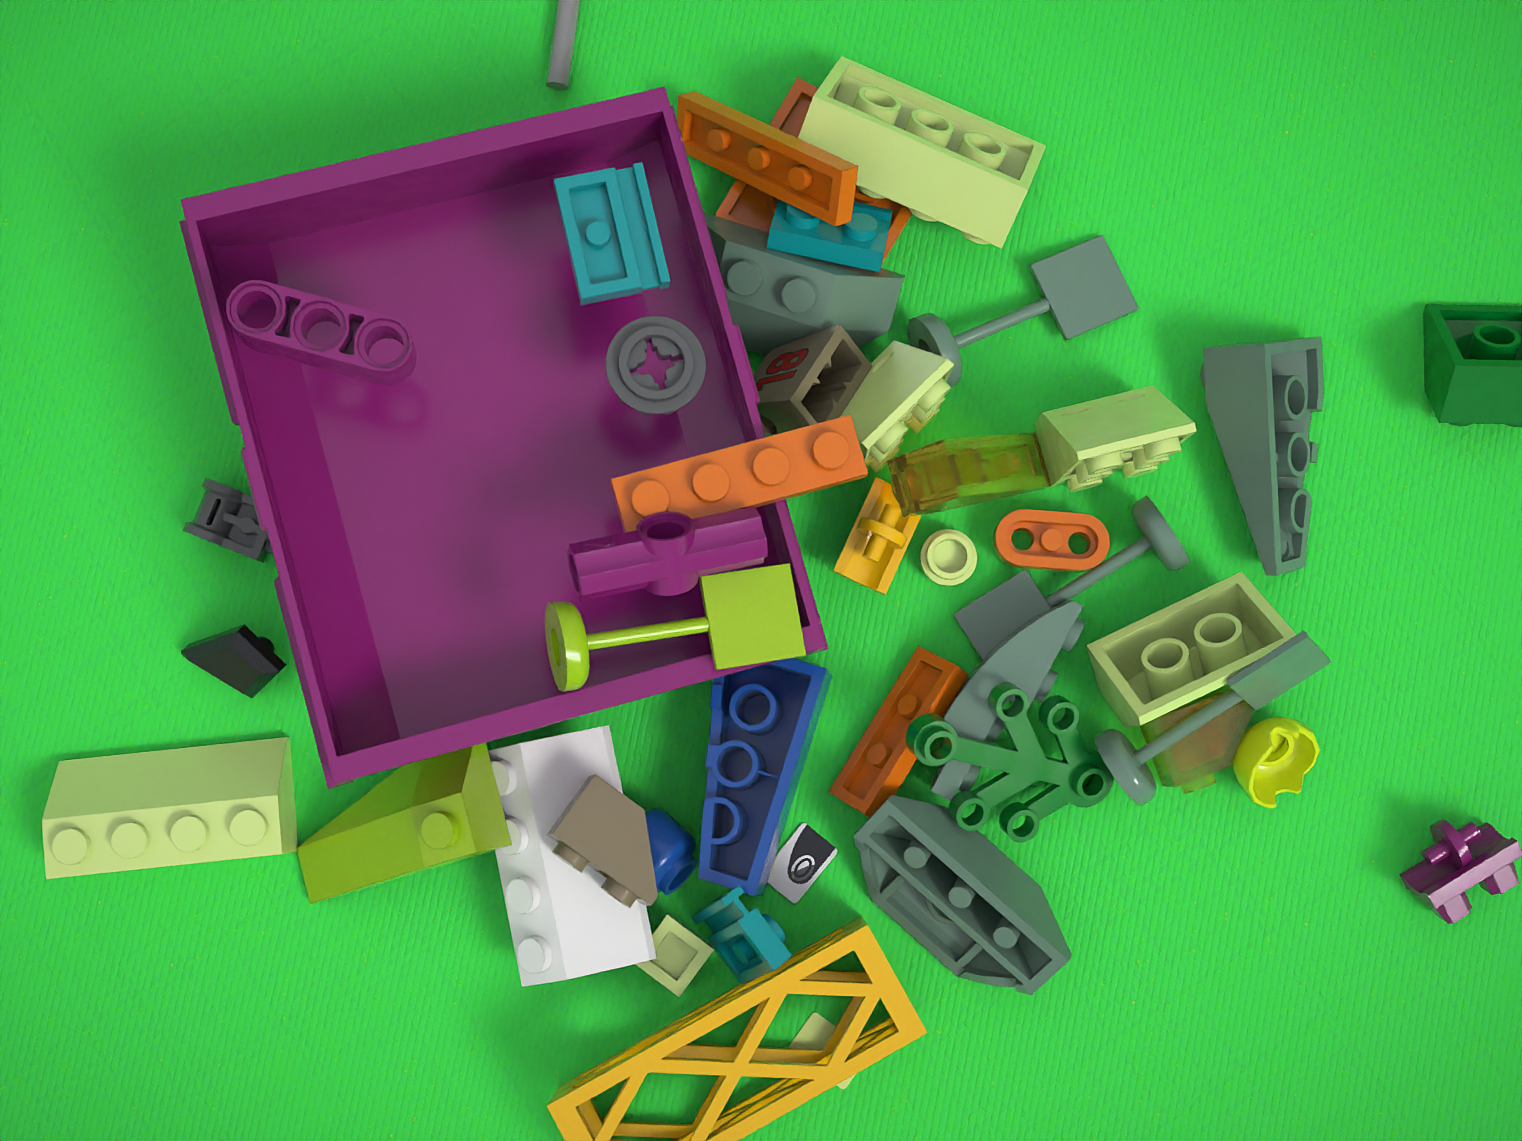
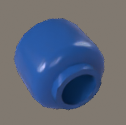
M650 809L645 811L657 892L662 891L665 895H669L681 887L696 868L697 859L693 857L696 843L693 836L665 810Z

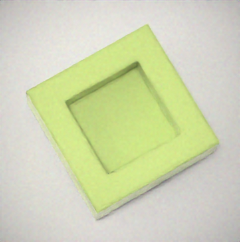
M668 913L652 934L657 958L635 965L680 997L715 947Z

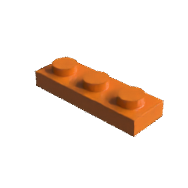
M918 646L828 792L870 818L890 795L896 794L917 760L906 745V732L909 725L923 714L933 713L943 717L969 674L957 665Z

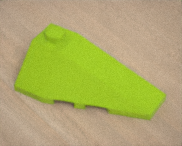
M486 743L401 766L298 846L297 852L310 904L512 845Z

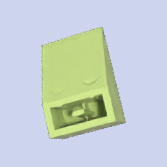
M894 340L871 363L873 367L841 415V417L847 415L852 417L866 468L870 466L876 473L879 472L899 452V446L904 441L903 436L907 433L909 427L917 434L940 411L939 407L946 400L944 396L952 388L946 382L954 367V364L948 358Z
M1154 385L1042 412L1034 422L1051 487L1067 483L1069 492L1100 485L1103 483V478L1113 475L1112 472L1122 470L1124 478H1132L1153 472L1158 469L1157 465L1169 461L1170 455L1181 452V443L1197 432L1195 422Z

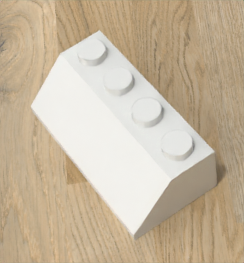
M609 725L488 751L512 843L510 846L495 850L522 987L569 980L656 959L646 905H642L636 900L631 908H628L601 888L606 880L604 876L589 865L580 873L552 853L558 843L547 836V833L589 776L598 775L623 794Z

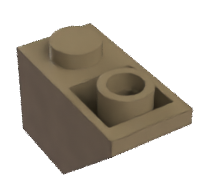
M598 775L589 776L547 833V836L558 843L552 853L580 873H582L587 865L606 878L601 888L626 907L631 908L636 900L642 905L651 906L658 897L645 810Z

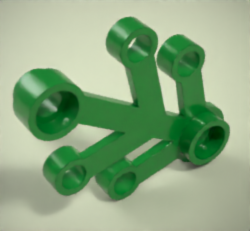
M1010 682L1000 683L991 690L988 697V706L1002 720L1015 749L957 735L955 728L940 715L933 713L917 717L909 725L906 732V745L909 751L925 765L939 766L952 759L1003 772L973 791H961L951 799L948 809L949 815L966 831H975L981 828L989 817V809L1034 782L1040 780L1052 783L1053 785L1024 804L1020 802L1009 804L1000 814V828L1013 841L1019 843L1029 841L1038 832L1040 820L1068 803L1077 807L1096 805L1108 795L1114 781V777L1104 763L1100 753L1087 751L1076 728L1080 718L1078 708L1060 695L1047 698L1039 708V720L1047 729L1054 733L1063 760L1046 757L1026 715L1029 708L1028 696ZM1015 694L1014 704L1009 709L1002 710L1004 699L1009 695ZM1065 707L1063 718L1053 723L1055 712ZM938 737H944L940 746L930 752L931 743ZM1093 774L1089 782L1082 786L1085 778ZM970 804H976L974 812L970 816L962 818L963 810ZM1026 815L1023 825L1013 829L1015 820L1020 816Z

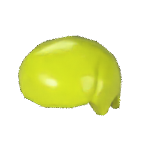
M1272 717L1247 728L1238 737L1231 763L1239 785L1251 801L1265 808L1272 809L1276 807L1277 801L1275 796L1282 792L1298 794L1301 792L1304 774L1315 765L1320 748L1314 733L1306 724L1295 719Z

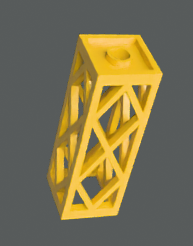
M860 916L792 954L776 970L745 984L737 985L560 1085L547 1104V1108L565 1141H630L614 1140L612 1136L675 1138L672 1141H739L928 1032L868 924ZM853 950L865 971L820 970ZM787 994L852 996L823 1049L758 1046ZM881 998L890 1017L861 1033L878 1000ZM758 1005L736 1045L689 1044ZM648 1072L719 1075L692 1124L621 1121ZM741 1076L781 1078L722 1112ZM626 1079L603 1120L592 1098Z

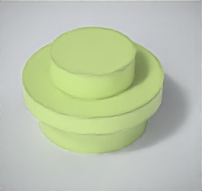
M952 529L937 531L924 542L921 548V568L927 578L938 585H959L966 581L975 570L977 564L976 548L971 539L960 531Z

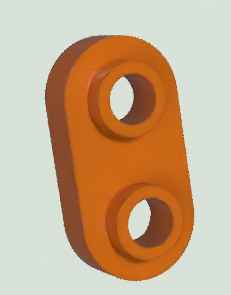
M1019 509L1007 514L997 524L993 534V546L998 557L1007 565L1015 568L1085 572L1096 567L1105 559L1110 547V538L1104 524L1089 514ZM1014 531H1025L1030 536L1031 544L1028 549L1019 550L1014 547L1011 541ZM1071 535H1080L1086 540L1087 549L1084 554H1075L1070 550L1068 540Z

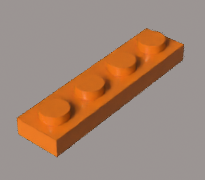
M696 91L678 95L677 123L687 155L835 227L851 222L859 166Z
M847 415L612 478L610 485L623 531L626 533L636 531L639 521L651 514L668 511L679 512L689 516L691 519L753 506L756 508L866 477L868 471L852 417Z

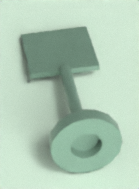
M1100 235L1029 266L1043 299L953 336L941 318L932 313H925L910 319L908 339L910 346L948 358L954 364L946 381L953 387L959 382L962 375V360L959 349L1047 311L1051 312L1064 341H1068L1131 314L1139 308L1103 235Z
M1148 496L1143 497L1133 504L1131 509L1133 520L1143 535L1142 538L1048 597H1043L1027 570L1024 569L954 613V617L981 659L983 660L992 649L1034 617L1066 600H1070L1149 549H1152L1160 562L1171 571L1180 570L1188 565L1190 560L1185 550Z
M1303 630L1226 680L1231 690L1137 750L1122 732L1115 729H1108L1095 737V744L1104 763L1131 800L1137 805L1142 806L1152 800L1156 794V782L1146 764L1147 761L1243 699L1257 711L1330 664L1331 660Z

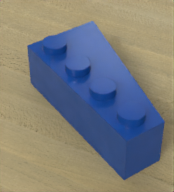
M790 658L714 679L711 687L710 708L712 712L710 741L707 744L706 798L703 802L698 878L731 889L740 885L746 894L763 896L831 682L832 674L826 668Z

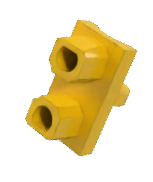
M876 477L833 573L885 596L928 500L903 491Z

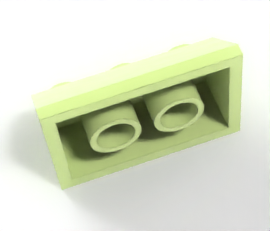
M1241 571L1086 646L1099 692L1124 727L1143 725L1228 684L1226 680L1297 634Z

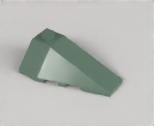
M1322 337L1203 348L1204 362L1201 366L1200 376L1202 385L1205 388L1206 406L1265 574L1277 576L1305 567L1312 506L1309 492L1303 489L1304 477L1309 463H1316L1318 444L1308 442L1312 412H1322L1324 398Z

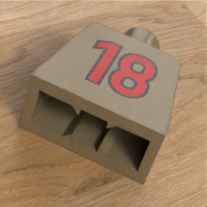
M841 324L831 326L773 349L767 354L753 376L760 397L757 409L766 437L836 419L843 414L873 366Z

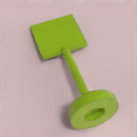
M790 563L698 577L705 616L586 634L581 614L574 604L567 601L549 602L545 610V637L550 667L556 685L560 691L565 692L577 690L585 684L590 667L589 650L708 632L715 671L806 656Z

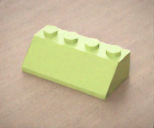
M843 56L839 58L814 94L798 139L859 166L856 185L864 194L878 199L888 198L908 207L913 215L922 220L940 221L960 230L962 235L972 242L984 245L992 244L999 248H1002L1046 148V145Z
M290 737L59 761L42 817L46 879L297 852L299 845Z

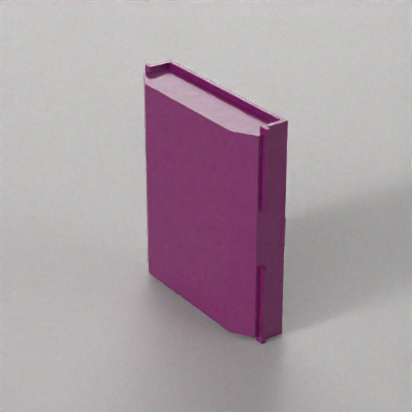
M665 87L181 199L186 220L179 221L231 421L233 424L240 426L245 447L241 450V456L261 530L268 532L279 576L274 580V585L328 789L354 782L353 779L776 662L771 661L715 671L708 632L589 650L590 667L585 684L577 690L562 692L555 683L547 652L545 610L549 602L567 601L574 604L581 614L586 634L705 616L699 578L694 588L679 595H655L642 588L579 602L574 591L568 565L567 550H569V544L624 533L610 485L612 478L766 437L757 409L760 397L739 326L732 322L727 304V293L683 144L682 135L673 106H670ZM642 162L669 273V288L659 289L658 287L643 290L640 294L580 305L553 188L554 179L614 167L615 170L633 167V164ZM250 280H263L393 316L401 320L410 330L417 354L416 366L412 374L402 383L392 386L379 385L256 351L243 343L230 324L226 313L227 299L232 290L239 284ZM265 304L254 306L245 317V325L257 329L266 327L276 316V308ZM663 316L682 323L695 334L704 351L706 371L700 390L692 402L670 415L641 414L638 410L622 404L611 385L607 382L606 355L612 339L626 324L641 317ZM327 321L317 323L308 332L307 342L315 346L331 344L337 338L340 327L335 323ZM385 338L378 340L372 345L369 357L377 363L386 364L393 362L400 356L403 345L394 339ZM646 343L648 349L645 365L637 368V371L631 373V375L636 373L641 375L651 374L655 383H659L660 390H663L665 370L681 360L672 362L670 359L659 360L656 352H652L650 343ZM786 499L756 507L761 516L762 526L767 538L768 557H765L764 563L713 574L790 563L806 656L828 650L820 615Z

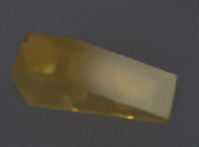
M1036 432L942 439L887 461L892 477V492L900 505L903 517L943 512L1042 490L1052 486Z

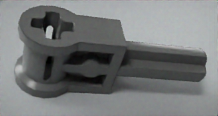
M205 478L202 487L206 490L193 522L185 523L183 531L264 563L267 553L273 554L268 532L260 528L252 496Z

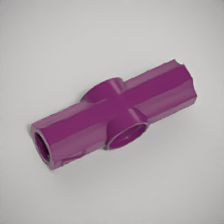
M754 506L691 519L689 516L679 512H659L648 515L640 520L636 526V531L569 544V550H567L569 570L579 602L642 588L655 595H679L694 588L699 576L764 563V558L768 557L767 538L762 526L761 516Z

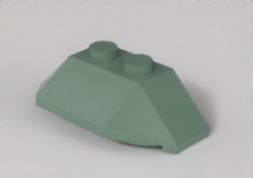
M703 212L727 293V304L732 322L739 326L746 350L767 356L769 352L779 346L841 324L854 343L860 348L890 330L905 275L883 268L880 269V272L767 249L769 232Z
M890 795L853 836L856 848L860 850L862 870L871 900L957 977L992 986L1015 987L1017 992L1032 995L1070 960L1072 955L1041 886L978 830H963L950 817L948 807Z

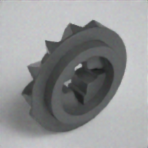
M646 316L629 322L614 336L606 355L607 382L611 385L622 404L638 410L643 415H670L692 402L700 390L705 377L706 361L699 340L685 325L668 317ZM646 343H650L652 352H656L659 360L670 359L671 362L681 360L665 370L663 390H660L659 383H655L651 374L641 375L636 373L631 375V373L637 371V368L645 365L648 349Z

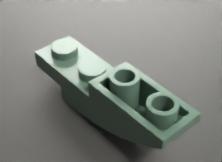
M1066 600L1042 612L1011 633L972 670L943 716L955 728L957 735L981 741L986 739L995 743L1004 725L1002 720L990 710L988 697L991 690L1000 683L1010 682L1024 691L1029 699V707L1033 699L1043 703L1058 675L1057 672L1050 669L1061 648L1067 652L1071 651L1084 628L1085 621L1077 618L1083 608L1081 604ZM1015 694L1006 697L1002 703V707L1007 699L1014 702ZM951 759L949 762L939 765L929 784L930 790L951 801L958 790L966 791L971 789L981 770V766Z

